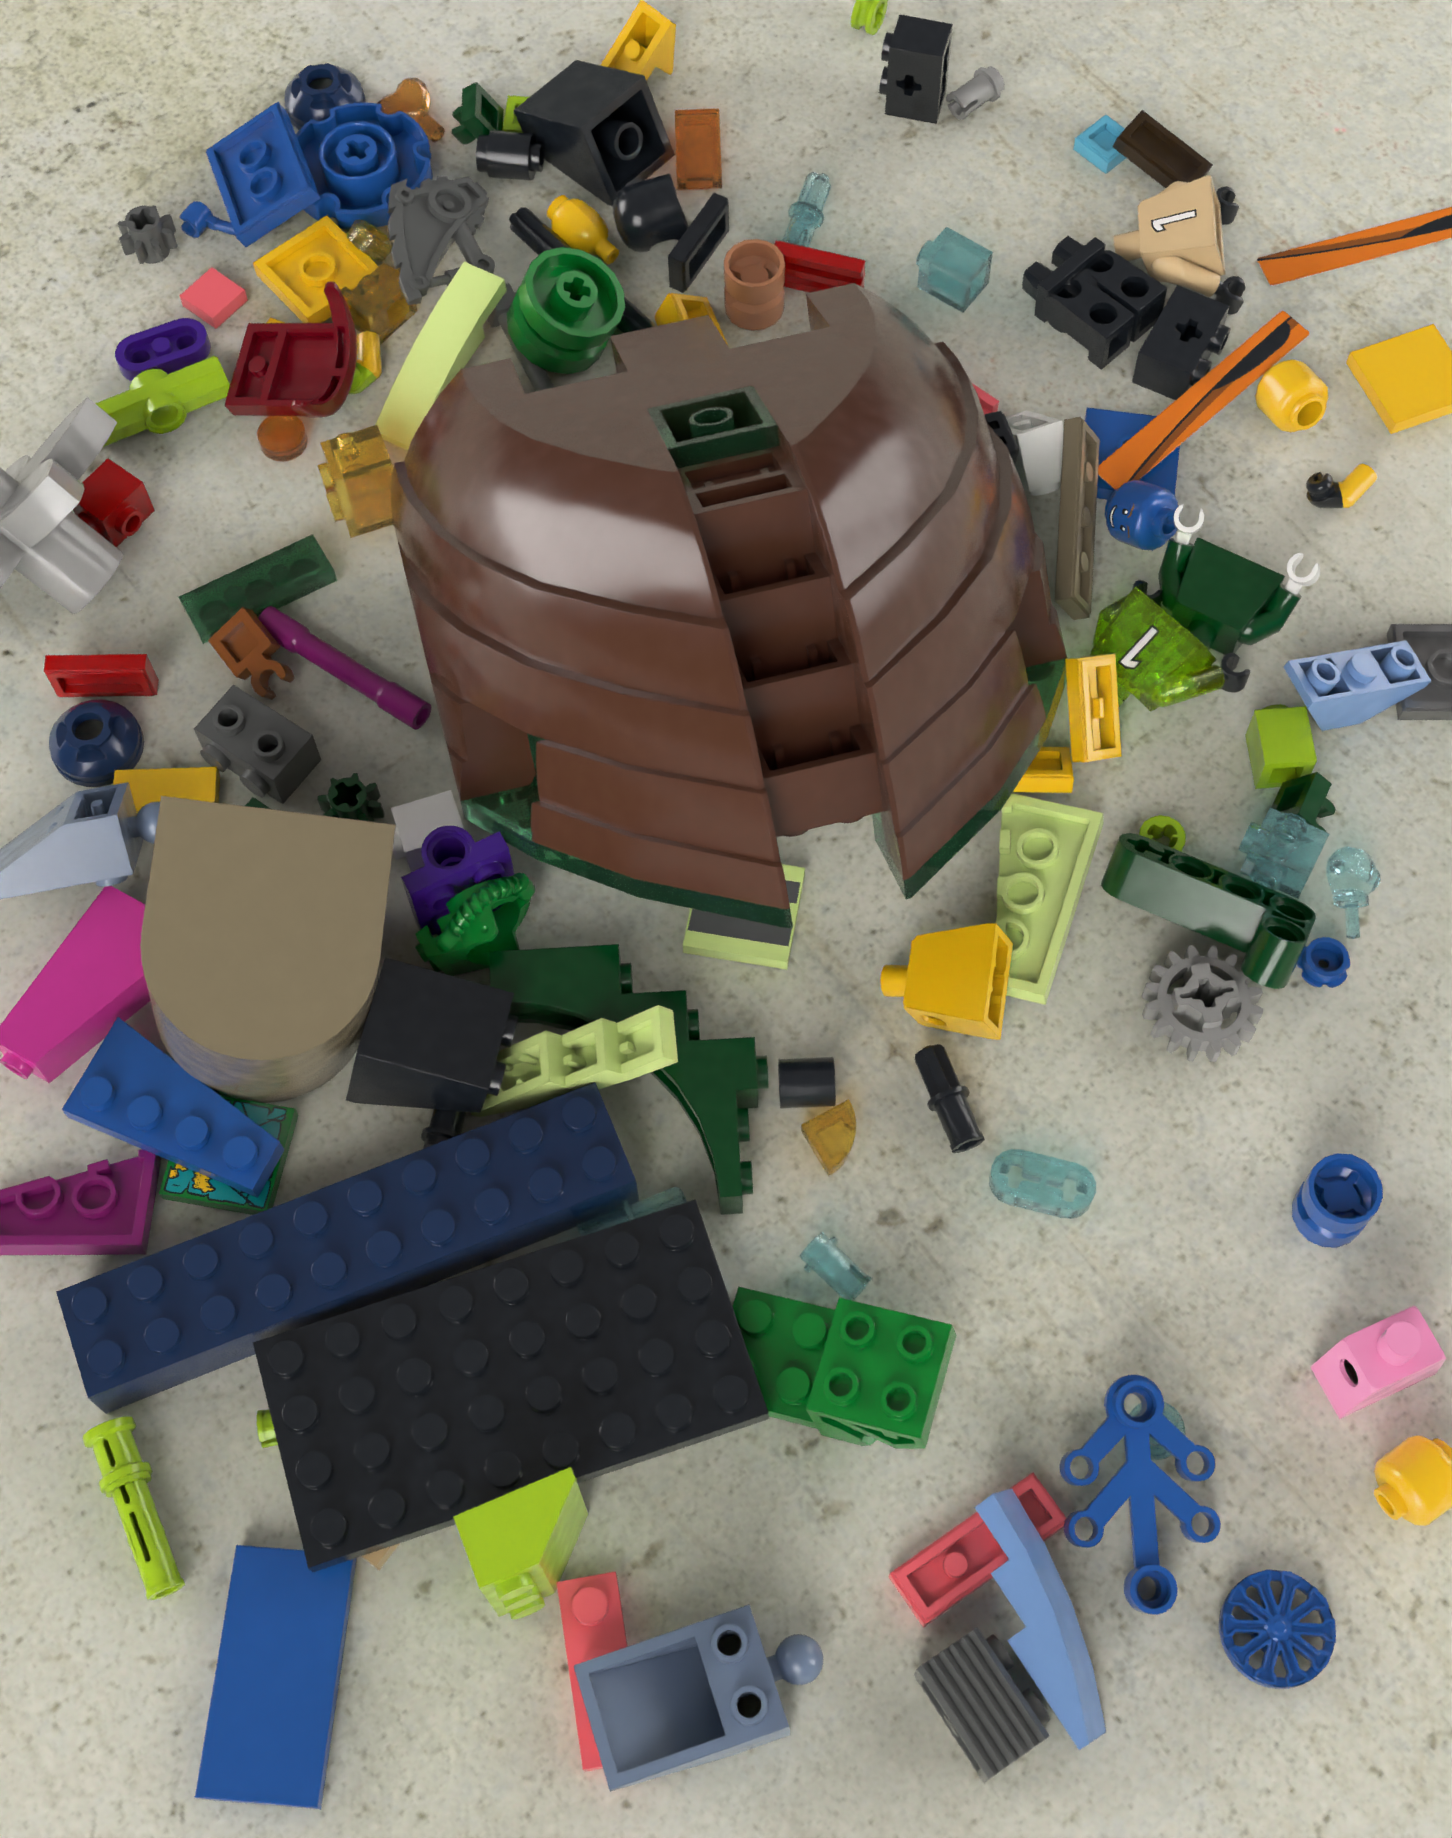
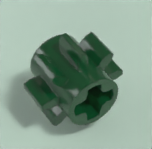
M353 773L351 777L339 780L331 778L328 794L319 795L317 798L321 811L325 812L322 816L374 822V818L381 819L385 816L382 804L378 802L381 796L377 784L374 782L365 787L360 781L358 773Z

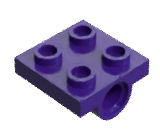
M450 825L439 827L426 836L421 847L424 867L402 876L401 879L419 930L427 925L432 935H440L442 931L437 919L450 913L446 905L450 899L476 884L505 876H512L515 873L509 847L500 831L475 842L466 830ZM504 904L499 905L498 907H496V908L493 909L492 911L494 912V911L498 910V909H499L501 906H503Z

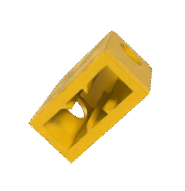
M986 923L917 935L911 942L908 965H885L883 967L880 979L882 993L886 997H904V1009L923 1026L992 1040H1001L1013 943L997 923Z

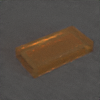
M719 108L675 110L677 190L722 188Z

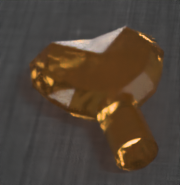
M417 77L403 79L397 85L394 93L384 96L377 102V104L382 105L384 114H395L398 111H402L412 117L432 142L439 141L444 135V128L428 114L431 104L429 92L425 83Z

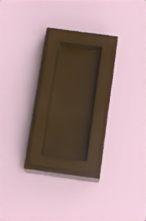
M1143 110L1123 130L1112 146L1164 188H1167L1175 181L1189 183L1204 177L1213 166L1212 163Z

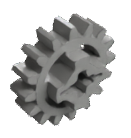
M1188 945L1184 959H1181L1179 955L1171 951L1164 962L1165 967L1157 964L1153 967L1149 977L1152 982L1146 983L1142 998L1149 1001L1143 1010V1019L1157 1020L1151 1031L1152 1037L1157 1038L1166 1034L1170 1038L1166 1051L1172 1053L1181 1045L1187 1048V1060L1192 1062L1197 1056L1198 1051H1205L1210 1062L1217 1061L1222 1047L1231 1056L1237 1054L1241 1046L1240 1040L1249 1042L1256 1031L1253 1024H1258L1263 1014V1008L1254 1005L1258 1003L1263 993L1262 988L1248 987L1250 979L1242 971L1238 972L1234 968L1238 958L1235 954L1227 957L1225 961L1217 959L1218 951L1216 946H1211L1206 956H1199L1196 947ZM1183 977L1184 983L1182 987L1174 988L1172 994H1167L1169 987ZM1237 1012L1236 1020L1222 1030L1221 1024L1223 1019L1230 1018L1232 1013Z

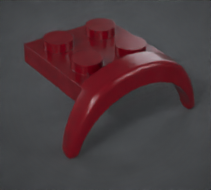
M327 282L324 288L333 323H248L224 404L233 415L320 418L331 416L342 407L351 389L355 374L357 337L350 309L335 282Z

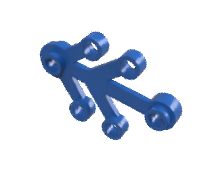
M1127 1375L1115 1380L1106 1392L1104 1407L1107 1418L1080 1449L1071 1450L1064 1454L1060 1461L1059 1469L1062 1478L1070 1485H1089L1096 1480L1099 1474L1098 1463L1123 1437L1126 1461L1084 1511H1075L1066 1518L1064 1534L1067 1540L1074 1546L1090 1548L1097 1545L1103 1537L1104 1526L1129 1498L1134 1568L1125 1578L1124 1594L1128 1603L1135 1610L1141 1613L1157 1615L1168 1611L1175 1603L1177 1584L1170 1571L1159 1564L1154 1497L1180 1520V1529L1183 1535L1192 1542H1211L1218 1536L1221 1523L1219 1516L1213 1509L1207 1506H1200L1151 1460L1150 1437L1175 1457V1468L1178 1474L1187 1481L1207 1480L1215 1470V1458L1208 1448L1202 1445H1195L1163 1415L1164 1399L1160 1389L1153 1381L1141 1375ZM1129 1394L1136 1395L1141 1401V1411L1135 1417L1129 1415L1124 1408V1400ZM1192 1452L1198 1453L1204 1463L1202 1471L1197 1475L1191 1473L1186 1464L1187 1457ZM1076 1456H1081L1088 1464V1473L1083 1479H1077L1071 1473L1070 1465ZM1199 1512L1206 1516L1209 1523L1207 1532L1202 1536L1197 1535L1191 1525L1193 1517ZM1082 1517L1087 1518L1093 1526L1091 1537L1085 1541L1079 1539L1074 1530L1076 1522ZM1144 1577H1150L1156 1586L1155 1594L1149 1600L1142 1599L1138 1592V1584Z

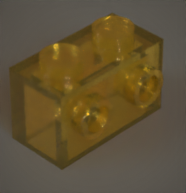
M371 426L352 433H343L333 439L320 442L325 463L319 464L317 467L327 493L325 495L334 521L344 520L350 538L393 525L391 508L393 465L378 426Z

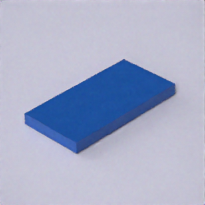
M236 1545L195 1798L321 1809L357 1558L312 1572L308 1568L304 1550Z

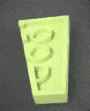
M1002 792L999 876L997 878V917L995 923L1013 943L1006 996L1046 1005L1104 824L1103 813Z

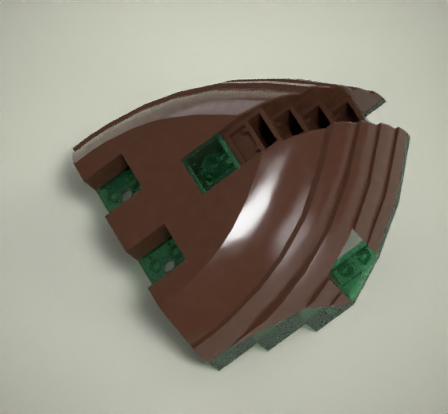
M855 283L806 293L810 331L729 349L709 315L610 336L617 374L525 394L513 362L509 358L461 369L440 393L415 433L405 460L394 463L391 480V508L407 584L466 820L490 834L500 831L506 843L536 860L638 898L783 928L793 927L791 910L776 837L799 836L806 833L809 829L838 822L853 823L861 820L864 816L872 815L875 841L905 899H910L1003 808L1048 738L1067 682L1065 663L1067 654L1057 610L1051 603L1044 544L1035 532L1025 491L1010 452L987 424L978 394L958 358L944 342L933 343L925 332L905 314L881 297Z

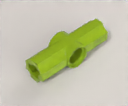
M212 356L170 374L160 369L143 371L131 381L129 390L95 403L117 421L104 446L146 429L155 434L172 432L184 423L187 417L186 413L226 398L230 384L217 356Z

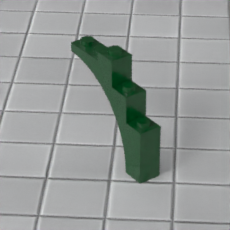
M619 944L489 952L490 987L514 993L509 1013L519 1016L517 1023H536L572 1031L600 1018L618 1023L657 1005L673 1010L678 1062L650 1073L679 1102L700 1135L714 1171L721 1215L742 1214L743 1195L753 1194L752 1161H740L739 1142L750 1141L748 1108H758V1089L769 1088L767 1055L756 1056L755 1037L700 1040L698 1009H688L686 990L633 993L631 963L621 964Z

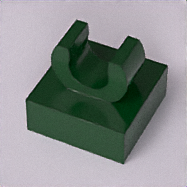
M475 82L462 89V106L456 108L452 114L461 125L452 129L451 134L461 144L466 145L475 139L478 140L480 134L489 135L491 130L503 131L504 109L478 82Z
M1318 772L1283 782L1264 824L1277 835L1297 830L1303 838L1308 840L1324 836L1326 830L1316 822V818L1334 815L1336 811L1333 803L1326 799L1332 784Z

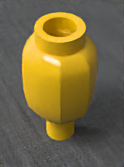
M560 195L552 201L547 210V217L551 220L552 231L573 249H580L591 255H597L608 265L617 259L619 250L608 241L607 224L591 206L580 199H569L565 195Z

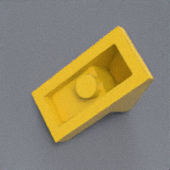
M640 0L602 61L601 66L644 75L646 81L655 67L671 75L674 63L676 24L647 2Z

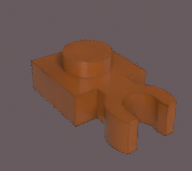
M242 607L208 640L237 678L246 680L251 676L252 688L261 697L270 700L276 697L274 691L269 687V678L273 673H276L281 680L291 683L295 679L292 670L287 665L274 661L271 658L281 646L250 609Z

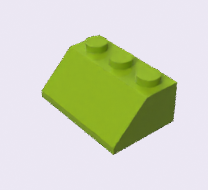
M569 1467L453 1516L479 1589L499 1617L510 1613L511 1619L515 1620L533 1614L545 1606L543 1598L556 1592V1582L561 1580L588 1516V1511L572 1468Z

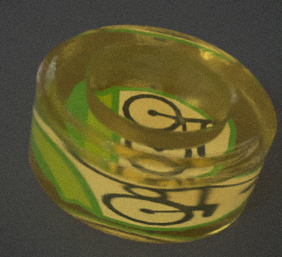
M355 220L346 233V237L355 247L377 261L385 262L391 253L393 243L389 241V237L364 220Z

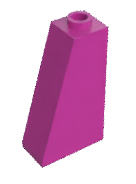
M112 886L102 889L1 1023L0 1051L3 1057L0 1059L2 1065L21 1078L28 1079L31 1073L50 1083L105 1039L117 1017L125 1022L150 1002L141 961L140 947L145 904Z

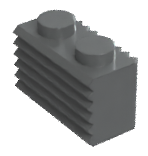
M977 1627L918 1667L914 1676L930 1702L936 1708L938 1714L942 1717L965 1756L971 1762L980 1779L985 1783L1044 1742L1049 1737V1734L1043 1725L1050 1721V1718L1035 1693L1030 1688L1020 1692L1007 1671L1014 1667V1664L999 1639L994 1634L985 1639Z

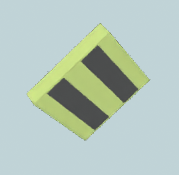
M782 864L790 904L788 909H780L694 891L683 941V953L787 970L804 884L805 868Z

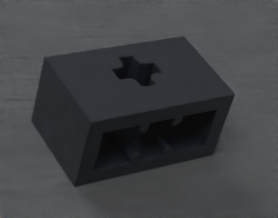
M899 14L894 33L886 32L881 60L888 62V67L884 66L879 87V94L886 95V115L937 124L947 89L953 24Z
M1177 285L1138 353L1132 383L1177 400L1209 373L1212 361L1208 359L1212 352L1218 355L1222 352L1231 331L1230 327L1224 325L1229 305Z

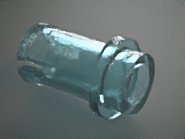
M821 1232L799 1256L806 1263L804 1270L807 1273L813 1270L841 1298L854 1301L870 1284L873 1278L862 1271L836 1246L839 1240L835 1236L829 1239Z

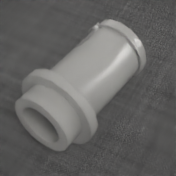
M991 66L977 69L974 72V78L947 95L946 101L950 103L947 105L950 112L957 119L963 120L969 113L986 101L994 102L997 100L1004 89V81L1001 74Z

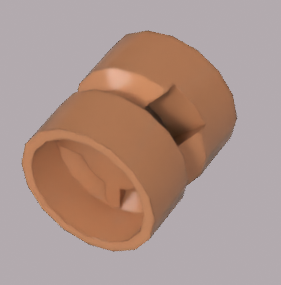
M751 239L735 244L726 253L724 259L726 315L733 324L740 328L752 331L766 329L774 325L782 317L784 311V256L778 247L764 240Z

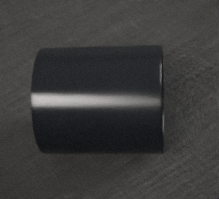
M833 1057L778 1059L780 1109L833 1107L836 1105Z

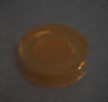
M268 416L258 427L257 437L261 450L271 460L279 462L293 460L299 457L307 447L308 438L305 427L297 416Z

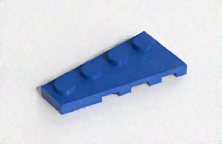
M117 1017L62 1108L66 1116L72 1120L257 1198L285 1150L280 1141L206 1084L187 1073L175 1060L119 1017Z

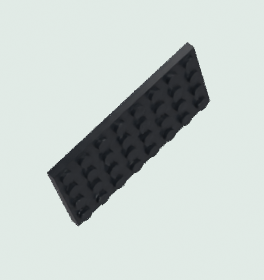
M696 1199L253 1342L307 1565L312 1572L456 1525L453 1516L569 1467L572 1468L577 1483L769 1419V1412Z

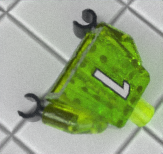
M1143 580L1136 581L1129 594H1126L1100 611L1090 656L1115 654L1119 707L1130 695L1149 711H1153L1158 707H1168L1219 689L1232 693L1244 689L1251 671L1246 669L1243 672H1233L1238 665L1240 657L1233 652L1227 653L1223 657L1220 667L1215 664L1213 665L1217 659L1208 648L1161 608L1162 591L1157 590L1156 593L1147 595V582Z

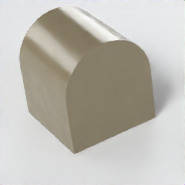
M161 796L141 931V961L161 1040L172 1059L187 1073L206 1084L221 1096L271 1103L305 1095L330 1081L347 1065L358 1050L374 996L381 956L396 825Z

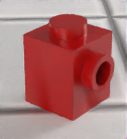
M109 458L82 482L85 490L81 501L73 509L75 515L116 548L127 537L134 535L141 527L142 522L155 511L144 483Z

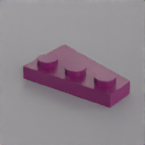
M141 1149L138 1150V1156L113 1164H110L108 1159L88 1164V1171L57 1180L47 1176L0 1190V1255H146L162 1157Z

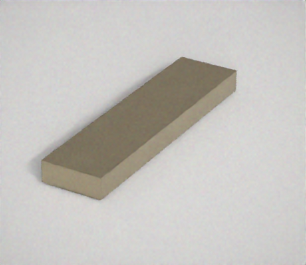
M1081 417L1064 420L1054 599L1073 620L1090 618L1100 446V439Z

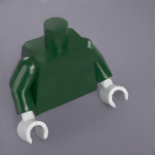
M1181 504L1174 513L1173 522L1177 533L1175 538H1170L1158 573L1160 590L1162 591V605L1172 612L1170 620L1207 652L1211 648L1224 655L1232 652L1235 653L1242 644L1253 645L1278 633L1302 596L1298 592L1302 586L1312 585L1318 580L1320 575L1319 564L1316 563L1308 576L1298 577L1295 575V569L1304 555L1303 553L1293 555L1287 564V572L1290 579L1286 585H1283L1285 576L1201 538H1197L1194 545L1189 543L1191 535L1201 529L1204 522V513L1201 509L1197 524L1193 527H1185L1179 521V516L1184 504ZM1183 637L1181 638L1178 645L1184 644L1186 646L1185 652L1179 653L1183 658L1189 661H1193L1195 658H1200L1202 661L1205 659L1201 652Z

